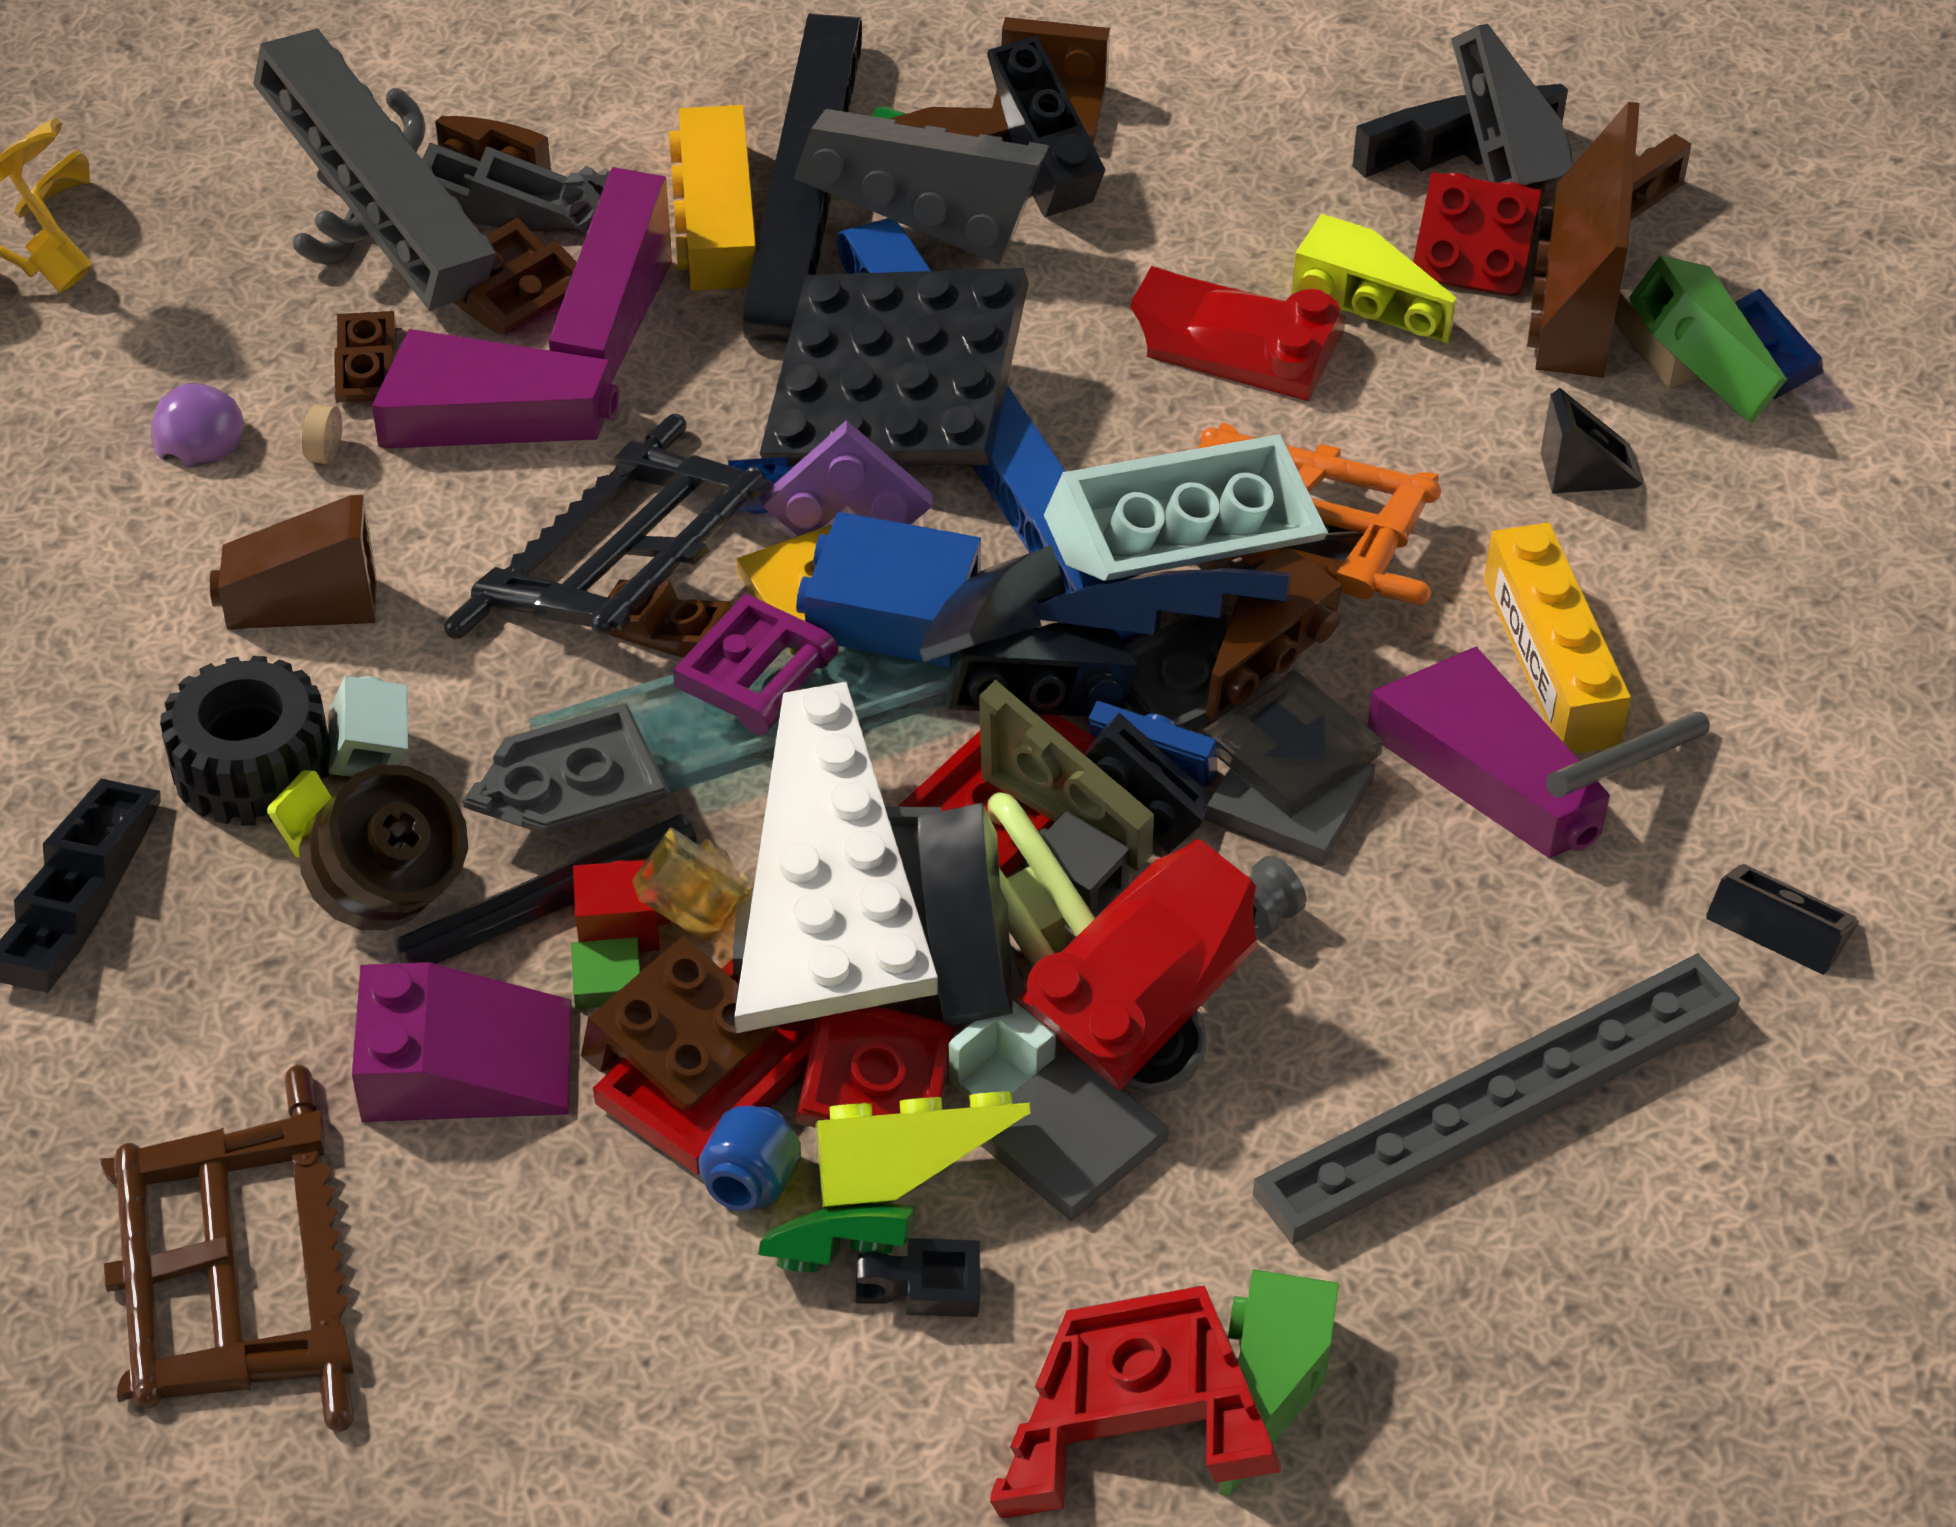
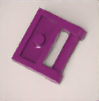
M745 593L673 669L674 687L738 717L741 724L750 732L764 735L778 721V710L782 705L783 693L796 691L816 668L821 669L828 666L838 655L839 648L835 639L825 630ZM787 646L798 651L760 694L748 689Z

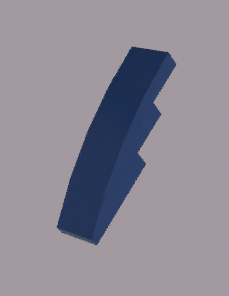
M1231 568L1165 571L1097 583L1037 602L1035 606L1039 619L1044 621L1154 635L1159 631L1162 611L1220 618L1224 614L1227 594L1286 602L1290 595L1292 573Z

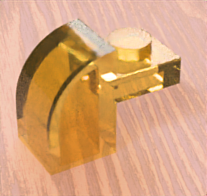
M672 827L632 880L640 901L685 930L711 942H718L736 918L737 905L753 894L755 882L735 870L727 851L707 838L699 846Z

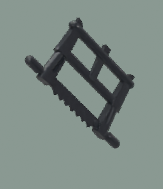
M671 414L645 437L644 443L635 440L630 441L614 457L617 465L609 475L597 477L595 487L584 490L581 500L571 502L567 513L556 515L553 526L541 529L539 539L527 541L525 552L514 554L509 567L505 569L494 567L475 582L471 589V597L447 618L444 623V631L452 639L464 637L489 614V609L492 606L531 612L535 618L591 627L598 635H607L615 628L624 631L631 620L630 614L636 607L681 566V563L695 565L709 552L707 545L703 542H706L726 523L725 521H728L747 503V500L761 496L773 487L771 479H766L764 472L757 467L742 470L699 457L698 455L687 458L666 451L687 428V422L683 416ZM638 480L665 487L562 584L529 576L532 571L630 481ZM692 492L717 496L676 537L646 536ZM625 555L654 557L612 598L587 592Z

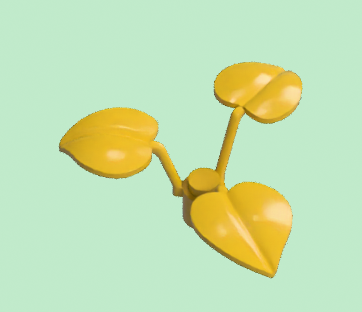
M54 118L39 125L23 139L10 145L0 154V182L9 175V178L23 197L15 207V214L22 218L31 210L43 228L25 246L31 254L29 259L1 245L0 257L22 268L30 278L37 272H40L62 294L80 281L92 269L94 264L67 234L59 228L43 200L63 190L89 184L90 167L88 158L79 149L71 152L50 168L31 190L22 178L23 165L40 154L59 134L62 122L58 118Z

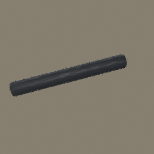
M682 814L655 824L398 937L395 941L398 959L400 963L430 962L437 964L575 903L573 866L611 863L620 860L638 861L653 859V867H656L694 850L697 846L695 829L689 819Z

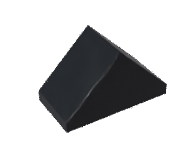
M1561 388L1551 393L1540 452L1551 492L1568 493L1634 489L1641 486V477L1630 443Z

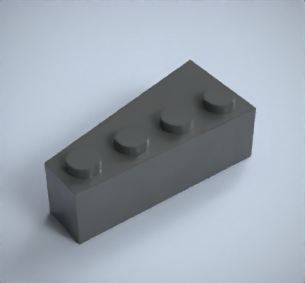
M825 109L810 130L794 179L1000 265L1012 242L1049 145L1030 142L1028 145L1004 142L1002 137L980 134L979 137L949 133L947 128L926 125L924 128L897 124L896 120Z

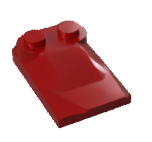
M1154 266L1150 267L1130 305V309L1137 317L1145 336L1147 357L1309 401L1344 332L1346 319L1345 315L1340 314L1338 302L1331 295L1318 289H1305L1290 295L1287 300H1281L1198 280Z
M1196 839L1187 846L1156 859L1062 952L1047 955L1039 960L1028 975L1027 987L1016 998L1018 1004L1056 1034L1058 1041L1116 1090L1120 1091L1258 947L1254 926V898L1257 886L1248 876L1204 841Z

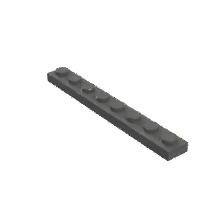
M1697 953L1254 1178L1253 1196L1293 1245L1735 1016L1741 998Z

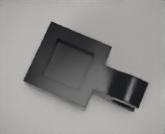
M908 1238L907 1256H893L879 1252L859 1253L855 1303L886 1304L895 1298L906 1296V1315L978 1317L980 1307V1240Z

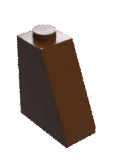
M363 495L347 496L223 544L220 570H211L212 606L222 607L227 629L375 623L377 574Z

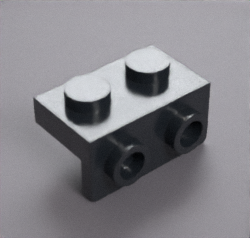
M1120 712L1105 725L1085 751L1084 755L1154 814L1153 840L1168 854L1198 829L1207 818L1205 810L1212 796Z

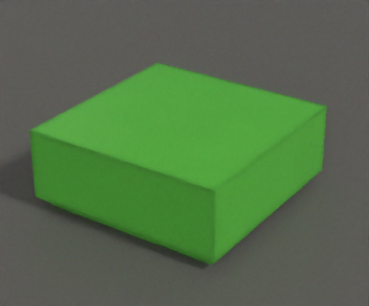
M638 937L571 943L575 1009L601 1007L640 973Z

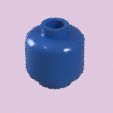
M737 1106L725 1112L719 1120L699 1156V1172L709 1194L721 1205L736 1211L763 1209L774 1204L784 1191L801 1159V1142L784 1116L776 1110L768 1107Z

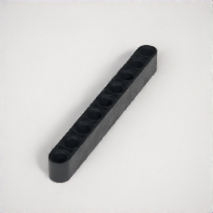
M809 13L807 16L745 297L743 315L745 339L788 342L805 275H816L832 194L796 180L794 175L810 130L825 109L849 112L862 48V17Z

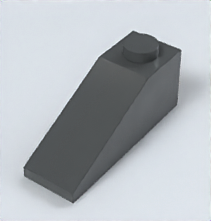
M1488 23L1478 25L1451 38L1488 181L1496 183L1516 182L1532 188L1561 179L1573 166L1572 147L1565 136L1562 121Z

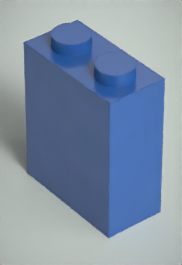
M838 511L829 535L820 534L818 537L813 559L814 573L812 577L804 576L801 580L797 594L796 610L798 613L805 614L806 622L828 632L840 647L923 662L920 648L933 620L950 596L964 582L980 572L981 537ZM955 653L929 660L925 663L950 667Z

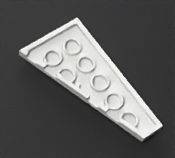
M846 682L783 693L735 1010L736 1033L938 994L936 970Z

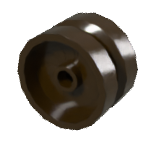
M380 764L356 773L307 822L299 845L301 876L313 900L333 919L359 930L387 931L414 919L460 875L469 849L466 821L455 798L434 777L405 765Z

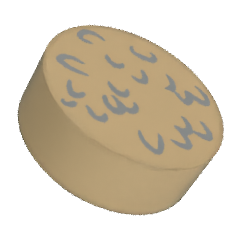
M314 404L308 410L303 424V455L308 462L331 465L341 444V412L337 406Z

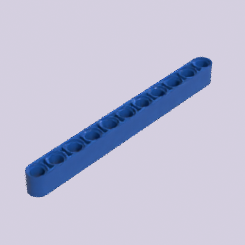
M885 218L842 230L838 233V251L842 265L848 274L931 271L897 221ZM1007 385L990 465H972L1029 553L1052 545L1067 593L1097 583L1107 582L1065 564L1044 517V513L1062 473L1066 471ZM1115 630L1122 641L1143 635L1142 633Z

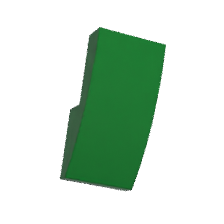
M863 1203L813 1211L772 1227L761 1239L758 1255L777 1258L776 1265L785 1270L816 1272L819 1270L820 1264L830 1265L839 1253L841 1238L851 1239L850 1248L859 1252L890 1254L893 1252V1246L904 1247L908 1238L913 1234L916 1206L892 1203Z

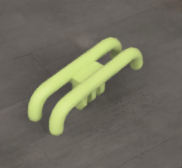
M996 793L988 801L989 818L995 824L1004 826L1029 864V867L1007 879L999 868L1000 889L1008 902L1009 932L1031 966L1034 967L1045 956L1060 952L1065 948L1067 943L1065 922H1067L1077 937L1095 917L1018 801L1007 793Z

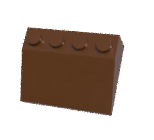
M1628 101L1557 183L1554 205L1542 206L1538 238L1549 239V241L1539 240L1534 274H1542L1545 277L1535 276L1531 300V310L1541 311V314L1531 313L1527 347L1537 348L1535 370L1604 378L1628 251L1640 103Z

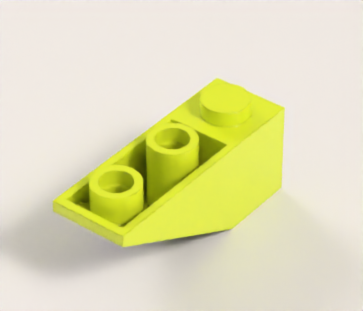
M1321 213L1295 252L1292 294L1305 289H1318L1331 295L1338 302L1342 310L1360 315L1366 319H1373L1410 331L1418 336H1425L1448 344L1451 339L1457 298L1373 229Z
M1011 1091L969 1095L970 1108L943 1110L941 1097L900 1101V1114L873 1116L872 1103L829 1107L830 1120H818L815 1124L822 1208L863 1203H888L897 1200L1030 1114V1102L1012 1104Z

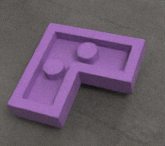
M846 420L779 479L769 491L763 494L762 507L797 536L823 528L836 517L838 511H843L847 506L857 515L911 525L932 507V493Z

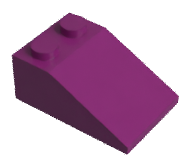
M430 962L360 965L352 1079L361 1122L569 1115L571 999Z

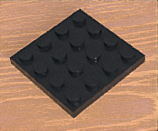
M1024 268L805 275L759 453L764 465L774 468H793L846 420L899 466L990 465L1029 285Z

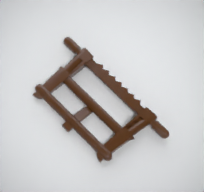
M295 1065L286 1072L285 1086L290 1118L225 1134L224 1127L219 1130L140 1148L134 1143H125L116 1150L115 1158H100L103 1173L107 1180L117 1184L122 1247L121 1261L104 1263L105 1287L107 1292L125 1289L131 1368L120 1378L117 1386L118 1402L133 1398L137 1406L142 1409H151L160 1403L161 1398L236 1390L251 1391L250 1382L322 1376L320 1379V1391L325 1425L334 1432H342L351 1426L353 1407L350 1382L347 1374H353L354 1369L345 1327L340 1322V1318L349 1304V1298L339 1294L347 1278L346 1275L337 1272L344 1259V1255L334 1250L341 1237V1232L331 1228L339 1215L338 1210L329 1207L336 1194V1190L326 1185L333 1174V1168L321 1163V1156L324 1155L323 1118L321 1110L316 1111L313 1077L307 1067ZM292 1161L311 1330L245 1341L228 1172ZM199 1177L205 1241L151 1255L146 1185ZM207 1268L215 1348L160 1359L156 1306L154 1303V1284Z

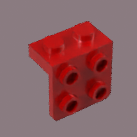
M1431 172L1413 263L1439 284L1508 296L1519 294L1523 286L1533 231H1536L1540 211L1541 190L1532 189L1516 182L1496 183L1478 180L1461 173L1442 174Z

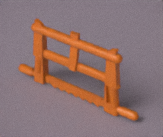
M1222 422L1219 429L1209 427L1201 433V444L1196 449L1250 440L1256 437L1240 434L1233 426ZM1319 444L1314 452L1286 445L1308 492L1326 478L1393 495L1379 514L1311 498L1323 524L1364 535L1345 561L1334 560L1295 549L1292 550L1342 583L1341 593L1367 600L1376 591L1380 592V595L1383 597L1414 605L1426 603L1431 596L1428 584L1389 572L1384 575V572L1396 548L1407 546L1408 536L1425 504L1433 503L1440 498L1442 491L1439 483H1437L1439 482V474L1421 472L1410 476V474L1382 467L1377 468V466L1353 460H1345L1340 458V448ZM1282 548L1229 557L1227 559L1231 561L1241 557L1249 566L1264 563Z

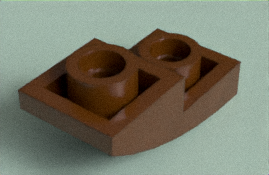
M441 116L435 121L437 141L441 147L481 161L487 146L551 170L547 136L516 125L476 117Z
M394 311L337 314V348H334L336 403L375 400L397 355V323Z
M619 579L607 598H612L630 580ZM664 581L630 614L631 620L624 631L615 628L609 635L674 656L685 657L732 608L730 601L678 599L671 582Z

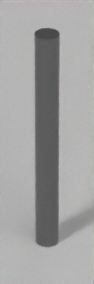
M1696 711L1550 773L1546 779L1547 789L1555 797L1568 795L1705 735L1710 728L1709 720L1704 713Z

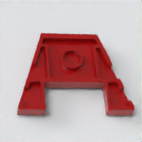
M1205 1285L1066 1311L1035 1385L1040 1396L1029 1422L1019 1424L1010 1445L1015 1455L1006 1478L996 1479L991 1491L990 1503L999 1518H1011L1064 1509L1066 1456L1069 1443L1206 1420V1467L1215 1483L1281 1472V1462Z

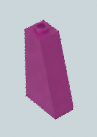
M612 167L548 340L550 351L609 360L611 383L672 263L666 176Z
M409 329L372 404L378 447L411 448L597 440L605 419L613 420L619 404V387L611 384L610 363L607 359Z
M1477 646L1372 691L1367 732L1375 741L1550 859L1570 849L1574 851L1583 850L1592 845L1602 835L1610 794L1599 782H1595L1563 797H1555L1550 794L1546 786L1548 775L1578 762L1579 759Z

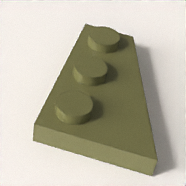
M995 680L979 696L982 779L1054 822L1067 811L1130 848L1129 866L1138 871L1153 855L1154 814Z

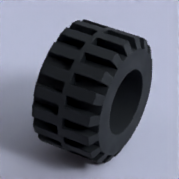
M238 656L226 658V664L216 667L210 663L199 668L200 675L197 677L187 676L178 684L180 692L169 694L165 701L166 712L161 713L160 726L173 783L176 785L177 793L184 803L191 802L192 810L202 817L212 811L214 821L223 824H229L232 817L240 818L241 826L256 825V817L265 815L268 816L269 822H272L267 812L268 806L303 770L316 771L321 780L330 775L328 774L329 735L321 694L317 685H311L310 676L303 670L293 672L291 663L280 659L272 664L267 662L266 656H252L249 661H240ZM255 737V738L248 739V740H242V739H245V738Z

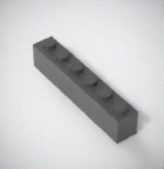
M318 28L261 43L253 85L427 309L432 310L468 298L469 290L490 278L496 255L490 240L478 231L463 212L459 201L447 192L433 174L429 163L425 159L420 158L403 136L398 124L391 121L374 100L370 89L362 84L347 66L340 51L332 47Z

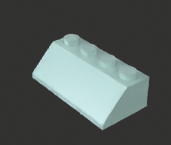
M1281 434L1063 472L1044 513V517L1065 564L1104 581L1324 540L1328 533Z

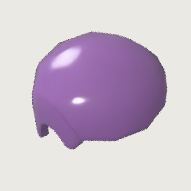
M198 383L179 385L160 399L154 413L150 438L155 453L161 459L167 457V454L175 455L183 461L186 467H193L197 463L220 461L234 452L239 445L244 432L242 411L233 398L212 386Z

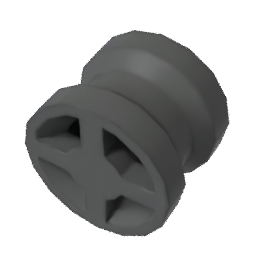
M1265 856L1252 866L1249 878L1257 886L1254 898L1255 933L1257 939H1264L1278 928L1281 917L1292 918L1303 910L1306 906L1307 898L1299 877L1283 860L1274 856Z

